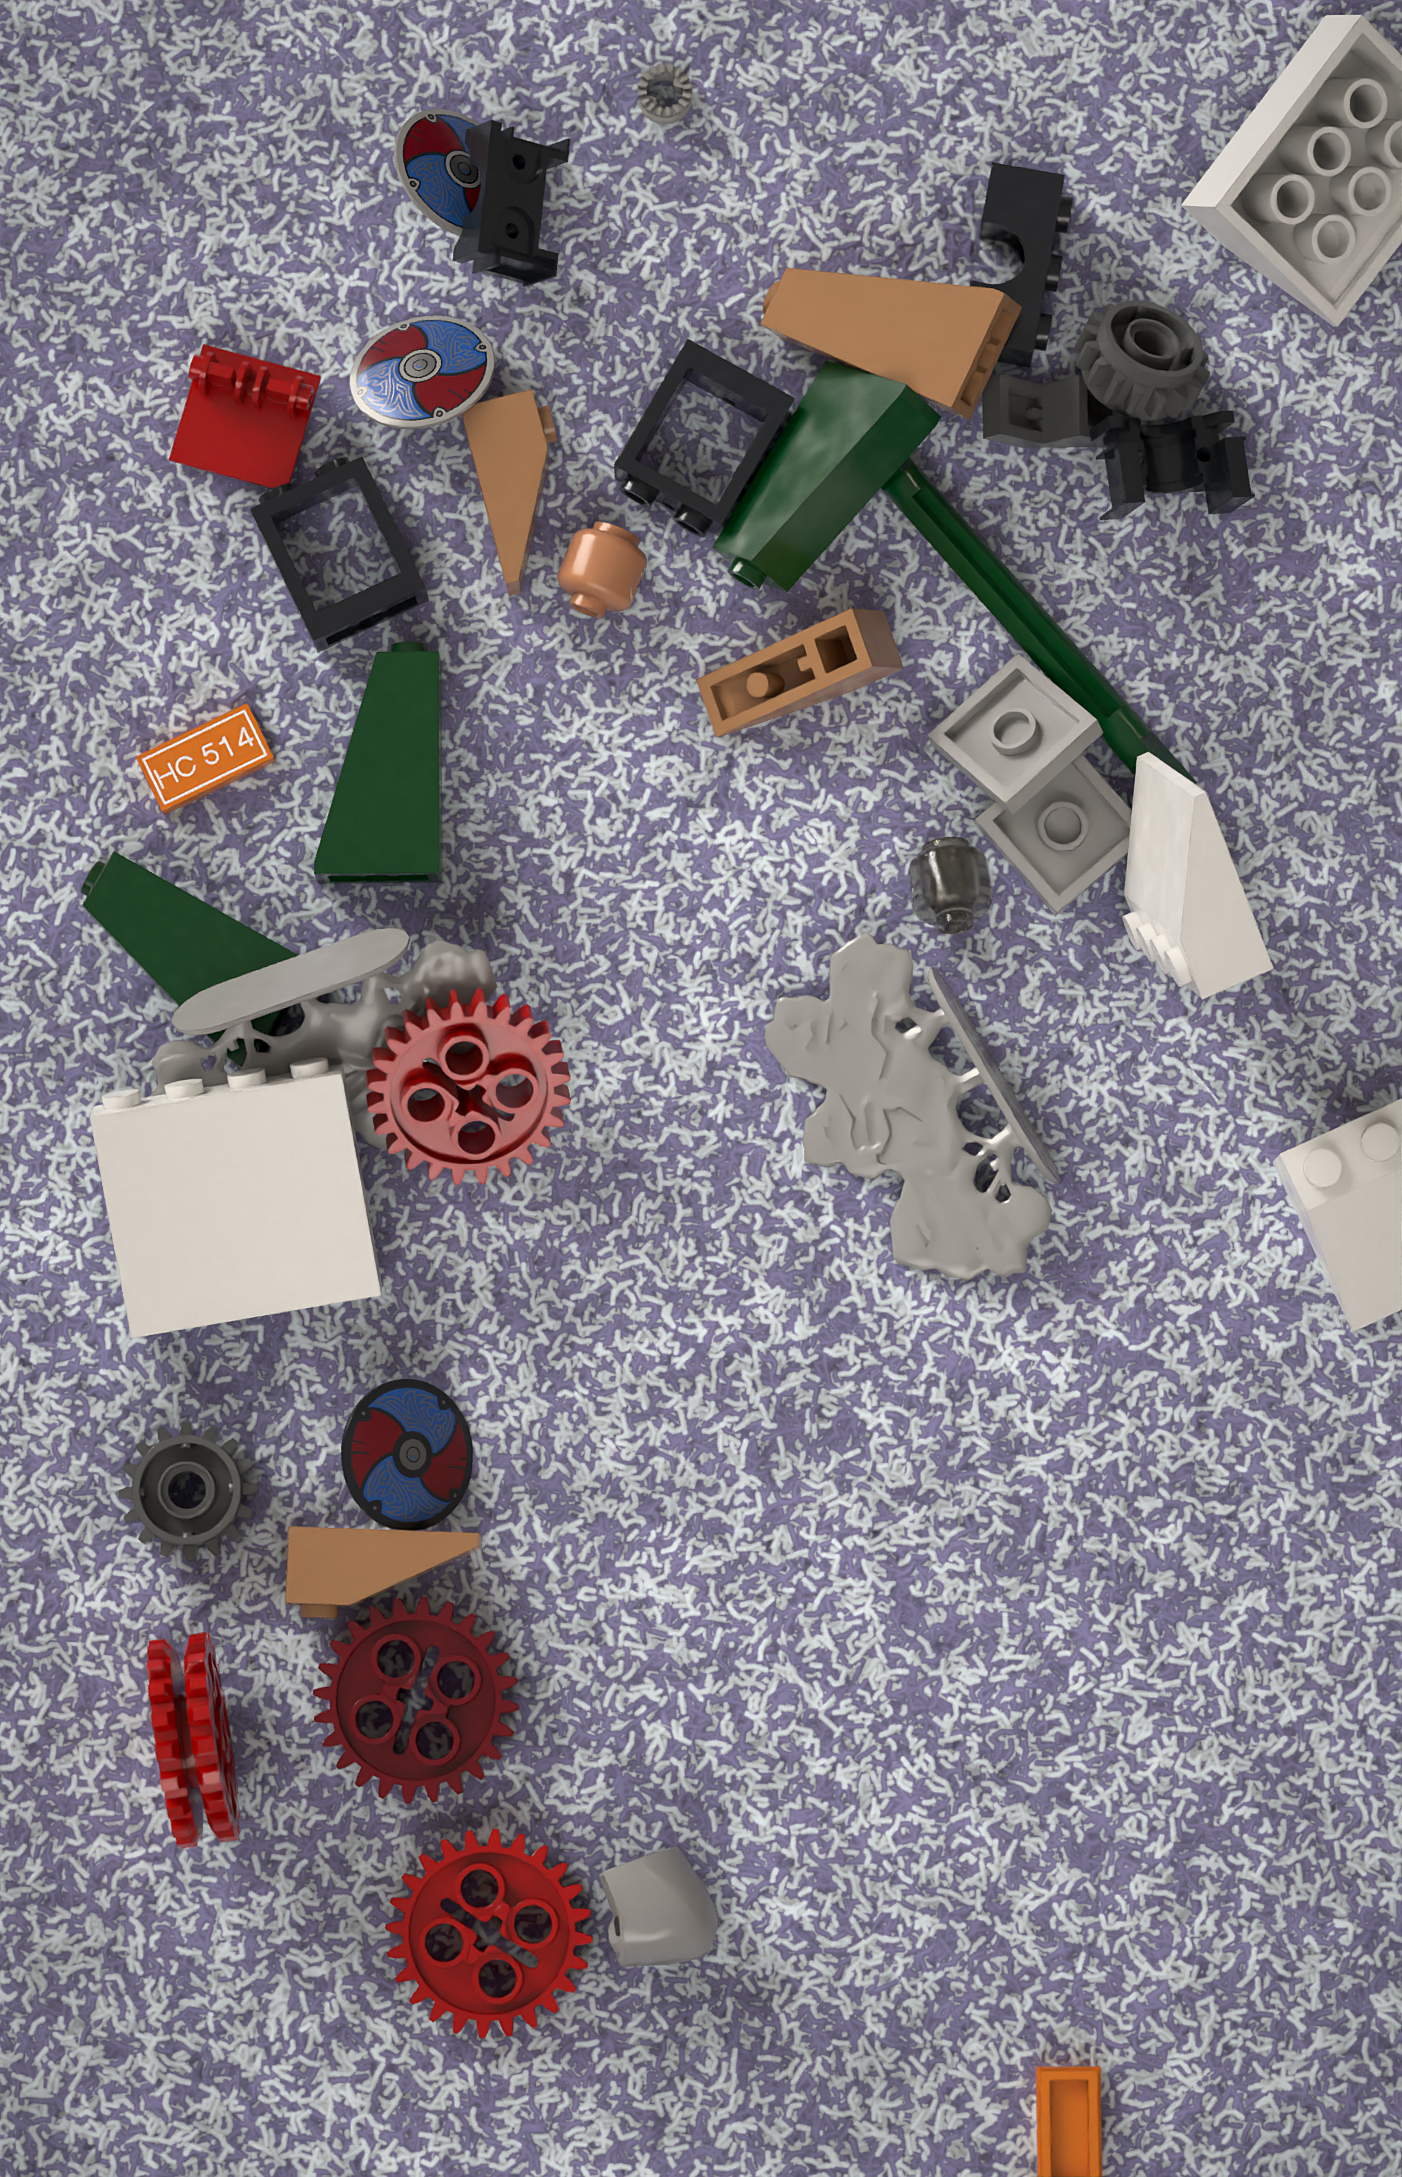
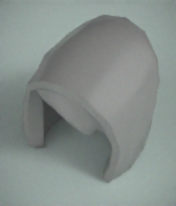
M673 1846L632 1860L599 1874L601 1885L613 1914V1919L608 1928L609 1943L616 1951V1958L621 1967L671 1965L701 1959L711 1951L718 1928L717 1908L711 1899L704 1881L693 1870L679 1846Z

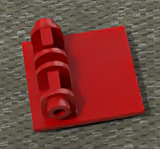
M203 344L200 356L195 354L190 364L188 378L192 379V383L169 461L270 489L282 484L291 483L321 376Z

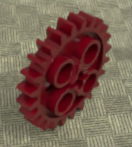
M421 1596L416 1612L408 1614L402 1599L394 1598L393 1617L387 1619L373 1605L369 1607L371 1627L365 1629L360 1624L350 1620L347 1622V1625L355 1640L350 1645L337 1640H331L329 1643L333 1650L341 1657L338 1664L319 1663L318 1669L331 1677L332 1682L329 1687L314 1689L313 1695L329 1700L330 1709L314 1716V1722L333 1723L335 1729L333 1733L322 1741V1745L324 1748L342 1745L345 1749V1752L336 1764L338 1770L347 1768L354 1763L361 1767L356 1778V1786H364L374 1776L379 1778V1798L386 1799L396 1784L402 1785V1795L406 1804H412L418 1786L425 1787L431 1802H438L440 1783L446 1781L451 1789L459 1795L464 1792L460 1774L468 1771L474 1777L483 1780L486 1776L478 1760L483 1755L496 1760L503 1758L502 1753L492 1743L495 1735L503 1737L514 1736L515 1731L500 1722L503 1713H512L520 1710V1705L504 1700L502 1692L519 1683L518 1678L499 1676L497 1670L511 1658L508 1652L494 1655L489 1654L487 1649L493 1643L497 1634L491 1630L476 1638L472 1634L477 1620L475 1614H469L459 1624L453 1622L454 1603L447 1601L438 1616L431 1615L428 1597ZM395 1641L409 1644L415 1657L411 1671L399 1678H393L385 1674L380 1664V1656L384 1647ZM437 1646L439 1648V1656L425 1688V1695L434 1699L433 1706L430 1711L419 1710L417 1712L407 1747L403 1754L398 1755L394 1752L393 1748L408 1711V1705L399 1701L400 1694L403 1689H415L429 1647ZM454 1662H463L469 1665L475 1677L474 1687L471 1692L459 1699L446 1696L441 1690L439 1683L440 1674L443 1669ZM380 1701L385 1703L392 1711L393 1725L386 1735L374 1739L365 1735L360 1729L359 1714L368 1703ZM441 1722L448 1726L452 1732L454 1739L453 1747L445 1757L434 1760L426 1757L420 1750L418 1744L419 1734L428 1724Z

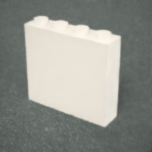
M325 1057L305 1059L291 1063V1073L266 1077L264 1068L246 1069L228 1074L227 1084L203 1087L202 1079L182 1080L165 1085L166 1094L141 1098L140 1090L138 1089L117 1091L102 1096L103 1105L93 1107L90 1114V1122L131 1338L381 1296L382 1281L343 1064L329 1066L328 1060Z

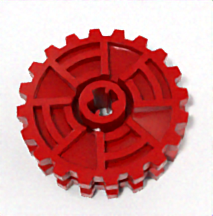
M207 1632L195 1633L189 1636L184 1651V1673L179 1656L171 1643L166 1638L149 1641V1646H147L148 1661H146L149 1679L148 1696L151 1705L150 1716L155 1738L156 1760L160 1770L162 1792H164L168 1819H170L173 1838H176V1845L180 1849L196 1847L203 1832V1806L208 1824L219 1841L238 1840V1834L240 1833V1808L237 1795L239 1792L235 1773L236 1764L231 1741L230 1723L227 1715L226 1697L211 1636Z

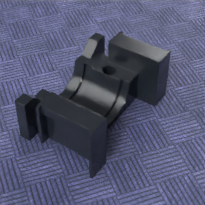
M489 120L466 130L465 144L470 152L469 166L478 168L481 177V188L475 208L463 220L462 234L454 247L452 261L464 264L473 260L472 274L481 272L523 283V287H527L557 276L559 254L540 249L539 240L546 171L568 162L570 139L567 138L545 146L514 137V127L501 130V122Z
M1233 410L1219 411L1202 416H1190L1184 420L1163 425H1142L1140 418L1128 419L1123 416H1108L1089 430L1091 442H1103L1104 446H1107V449L1096 456V460L1105 459L1112 509L1100 516V520L1124 518L1144 504L1145 495L1205 492L1208 514L1231 513L1255 497V493L1251 494L1243 442L1246 440V436L1224 437L1219 441V433L1235 423Z

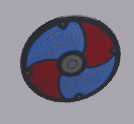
M415 1379L388 1381L369 1391L354 1407L342 1437L341 1465L349 1492L367 1516L382 1526L394 1530L417 1531L426 1529L449 1516L460 1503L467 1490L473 1466L471 1434L463 1414L454 1401L434 1385Z

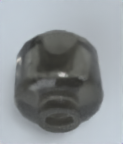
M960 837L934 839L924 844L921 852L911 860L908 867L912 909L921 922L937 926V930L943 934H960L971 930L975 925L974 921L982 918L991 909L993 893L988 860L985 854L980 849L971 846L968 840Z

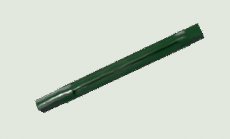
M908 457L881 487L888 498L908 518L1045 675L1098 720L1103 734L1100 736L1101 739L1134 775L1136 773L1137 757L1149 752L1185 778L1197 784V781L1159 740L1150 727L1122 698L937 489L918 465Z

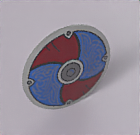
M425 110L409 118L397 134L394 145V160L397 174L409 198L428 219L442 229L461 236L463 220L475 208L481 188V177L478 168L469 166L470 152L465 144L466 130L480 123L466 115L450 110Z
M422 316L405 320L376 335L358 354L350 374L352 397L362 413L371 420L387 427L423 429L440 425L469 410L487 391L495 370L494 352L484 333L464 320L449 316Z

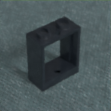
M687 339L614 463L615 479L622 482L619 490L629 499L642 506L650 508L654 501L674 511L673 521L696 536L704 538L709 531L719 537L794 414L795 398ZM686 381L763 423L716 504L640 462Z
M348 457L334 459L315 471V479L296 488L291 483L274 487L259 497V505L250 509L255 524L317 653L429 601L422 578L363 457L351 462ZM358 486L399 570V574L316 612L275 524Z

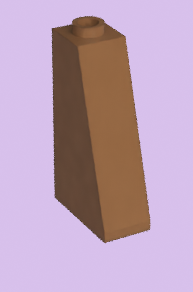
M786 268L781 280L775 282L770 287L763 303L764 317L760 324L778 337L843 366L905 383L925 402L970 420L1022 307L1005 293L993 288Z

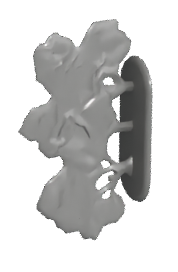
M396 928L376 929L214 985L185 1001L174 1012L171 1022L177 1031L188 1035H205L226 1029L224 1034L211 1048L200 1047L193 1041L173 1040L160 1046L152 1061L157 1074L158 1087L149 1097L166 1094L165 1085L182 1080L202 1079L203 1087L227 1084L228 1074L224 1071L226 1054L228 1049L230 1051L239 1049L236 1041L238 1038L244 1039L247 1057L241 1070L264 1068L266 1077L291 1073V1063L305 1059L325 1057L328 1060L329 1066L343 1064L354 1130L361 1134L363 1141L387 1151L385 1138L388 1134L376 1135L372 1119L376 1113L368 1112L366 1094L373 1091L367 1088L366 1070L377 1068L373 1065L371 1051L373 1047L389 1048L384 1029L387 1026L403 1032L406 1030L402 1013L405 1009L414 1012L420 1018L427 1015L425 998L428 996L435 1000L440 1008L448 1007L450 990L456 989L462 1004H471L473 995L478 988L483 989L485 1002H487L496 990L497 984L486 952L477 949L467 953L458 944H450L438 939L424 948L412 970L400 977L384 973V971L396 964L407 952L410 938L404 930ZM362 981L360 1000L353 1004L339 1002L325 1004L318 1002L316 999L318 996ZM384 988H395L398 990L402 997L400 1003L391 1004ZM298 1003L301 1004L305 1014L304 1021L299 1029L279 1037L265 1035L253 1029L251 1024L253 1019ZM254 1040H263L270 1046V1052H256ZM461 1041L451 1046L448 1051L455 1054H464L470 1052L476 1044L469 1041ZM214 1053L216 1061L213 1069L205 1070L202 1065V1059ZM426 1058V1059L423 1060V1061H429V1062H431V1063H434V1064L440 1066V1064H439L438 1062H436L435 1060H433V1059H431V1058ZM456 1084L457 1089H458V1090H461L462 1087H460V1086H458V1085ZM476 1084L475 1088L480 1090L479 1085ZM424 1088L430 1091H436L431 1088Z
M863 933L831 955L829 999L823 1002L810 995L792 998L783 996L778 1000L774 1008V1020L766 1026L764 1034L766 1046L786 1070L789 1077L806 1079L811 1083L825 1087L827 1090L825 1102L816 1109L814 1114L805 1119L802 1143L804 1147V1162L824 1167H831L836 1163H842L846 1166L849 1173L867 1179H875L888 1169L900 1174L904 1179L900 1200L895 1204L890 1219L893 1257L897 1263L922 1271L937 1269L946 1277L960 1278L965 1281L972 1279L987 1269L1004 1278L1013 1273H1024L1027 1263V1245L1036 1236L1048 1230L1052 1209L1047 1198L1031 1186H1019L1012 1182V1154L1016 1147H1023L1042 1175L1052 1183H1059L1061 1181L1057 1167L957 996L938 970L932 966L927 974V979L941 1008L934 1013L916 1008L909 994L914 966L909 950L896 947L891 943L877 944L872 935ZM903 1018H911L918 1025L904 1033H900L895 1029L897 1022ZM949 1023L976 1066L961 1076L951 1073L947 1066L933 1059L928 1049L940 1029ZM984 1082L1008 1121L1003 1131L992 1139L968 1132L958 1118L956 1110L959 1096ZM977 1142L983 1146L982 1150L975 1156L963 1149L966 1143ZM993 1153L997 1155V1159L989 1164L993 1171L998 1170L988 1190L981 1193L975 1188L973 1182L978 1165ZM1007 1184L1011 1195L1007 1201L1000 1203L996 1199L998 1190L1001 1186Z

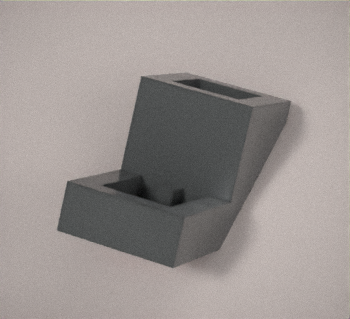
M996 374L989 377L982 392L983 439L1020 448L1107 447L1104 446L1103 442H1091L1089 430L1108 416H1121V414L1102 404L1090 392L1082 375L1040 384L1004 374Z

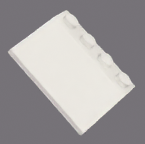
M1326 15L1181 205L1222 246L1335 327L1339 326L1402 243V55L1362 15Z
M1147 752L1138 756L1124 896L1131 913L1122 916L1133 946L1136 950L1143 948L1150 962L1157 960L1164 974L1171 972L1179 987L1183 985L1188 986L1202 999L1274 969L1206 791L1151 753Z
M1401 1098L1282 1152L1273 1161L1275 1169L1352 1332L1402 1310Z

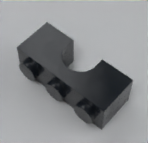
M992 162L979 238L1000 241L1009 245L1018 254L1022 268L1014 278L1007 282L989 284L971 280L970 286L999 290L1022 307L997 362L1030 368L1034 349L1046 351L1052 315L1041 313L1044 290L1057 292L1063 256L1051 254L1055 232L1067 234L1073 197L1062 195L1065 178L1063 174Z

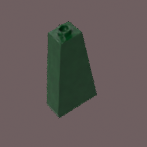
M825 361L712 546L715 551L731 564L727 572L734 579L754 590H759L762 584L788 592L932 432L941 416L905 383Z
M399 642L391 645V652H376L314 860V875L318 884L443 883L442 662L439 651H428V645L425 643Z
M113 851L106 864L101 861L96 862L87 875L81 889V893L87 896L82 906L88 914L178 1007L197 993L214 985L299 956ZM292 1006L251 1020L252 1028L265 1035L275 1036ZM226 1029L205 1035L215 1044L222 1037ZM238 1038L236 1041L239 1049L233 1051L228 1049L226 1057L241 1070L247 1057L244 1039ZM254 1040L256 1052L265 1053L269 1045L263 1040Z

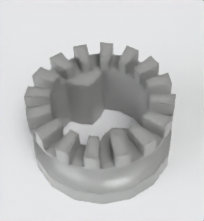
M662 63L656 67H650L647 72L641 75V80L638 83V104L642 113L649 120L659 124H672L681 120L689 112L692 104V83H690L688 75L683 73L680 67L676 68L670 63L669 65ZM659 81L673 82L674 92L681 94L682 98L678 101L677 105H672V108L666 107V109H662L660 106L657 107L656 97L647 95L649 89Z

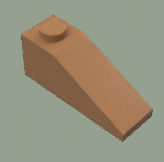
M532 389L476 403L462 414L508 596L521 594L550 462L547 444L558 441L549 405L537 408Z
M851 608L696 679L715 736L722 737L853 692L904 669L884 611Z
M289 1526L285 1603L300 1605V1617L338 1619V1607L357 1606L482 1549V1535L480 1533Z

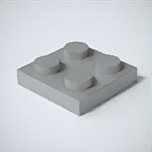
M1017 653L927 736L933 747L1010 815H1014L1101 736L1103 731L1095 717Z
M1081 753L1014 815H1010L995 802L975 819L974 824L1056 917L1128 855L1132 810Z

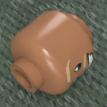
M599 521L595 522L593 529L586 528L575 532L557 576L559 586L572 596L568 605L580 613L598 619L604 617L606 610L617 612L628 609L632 605L647 568L646 555L638 548L640 539L625 529Z

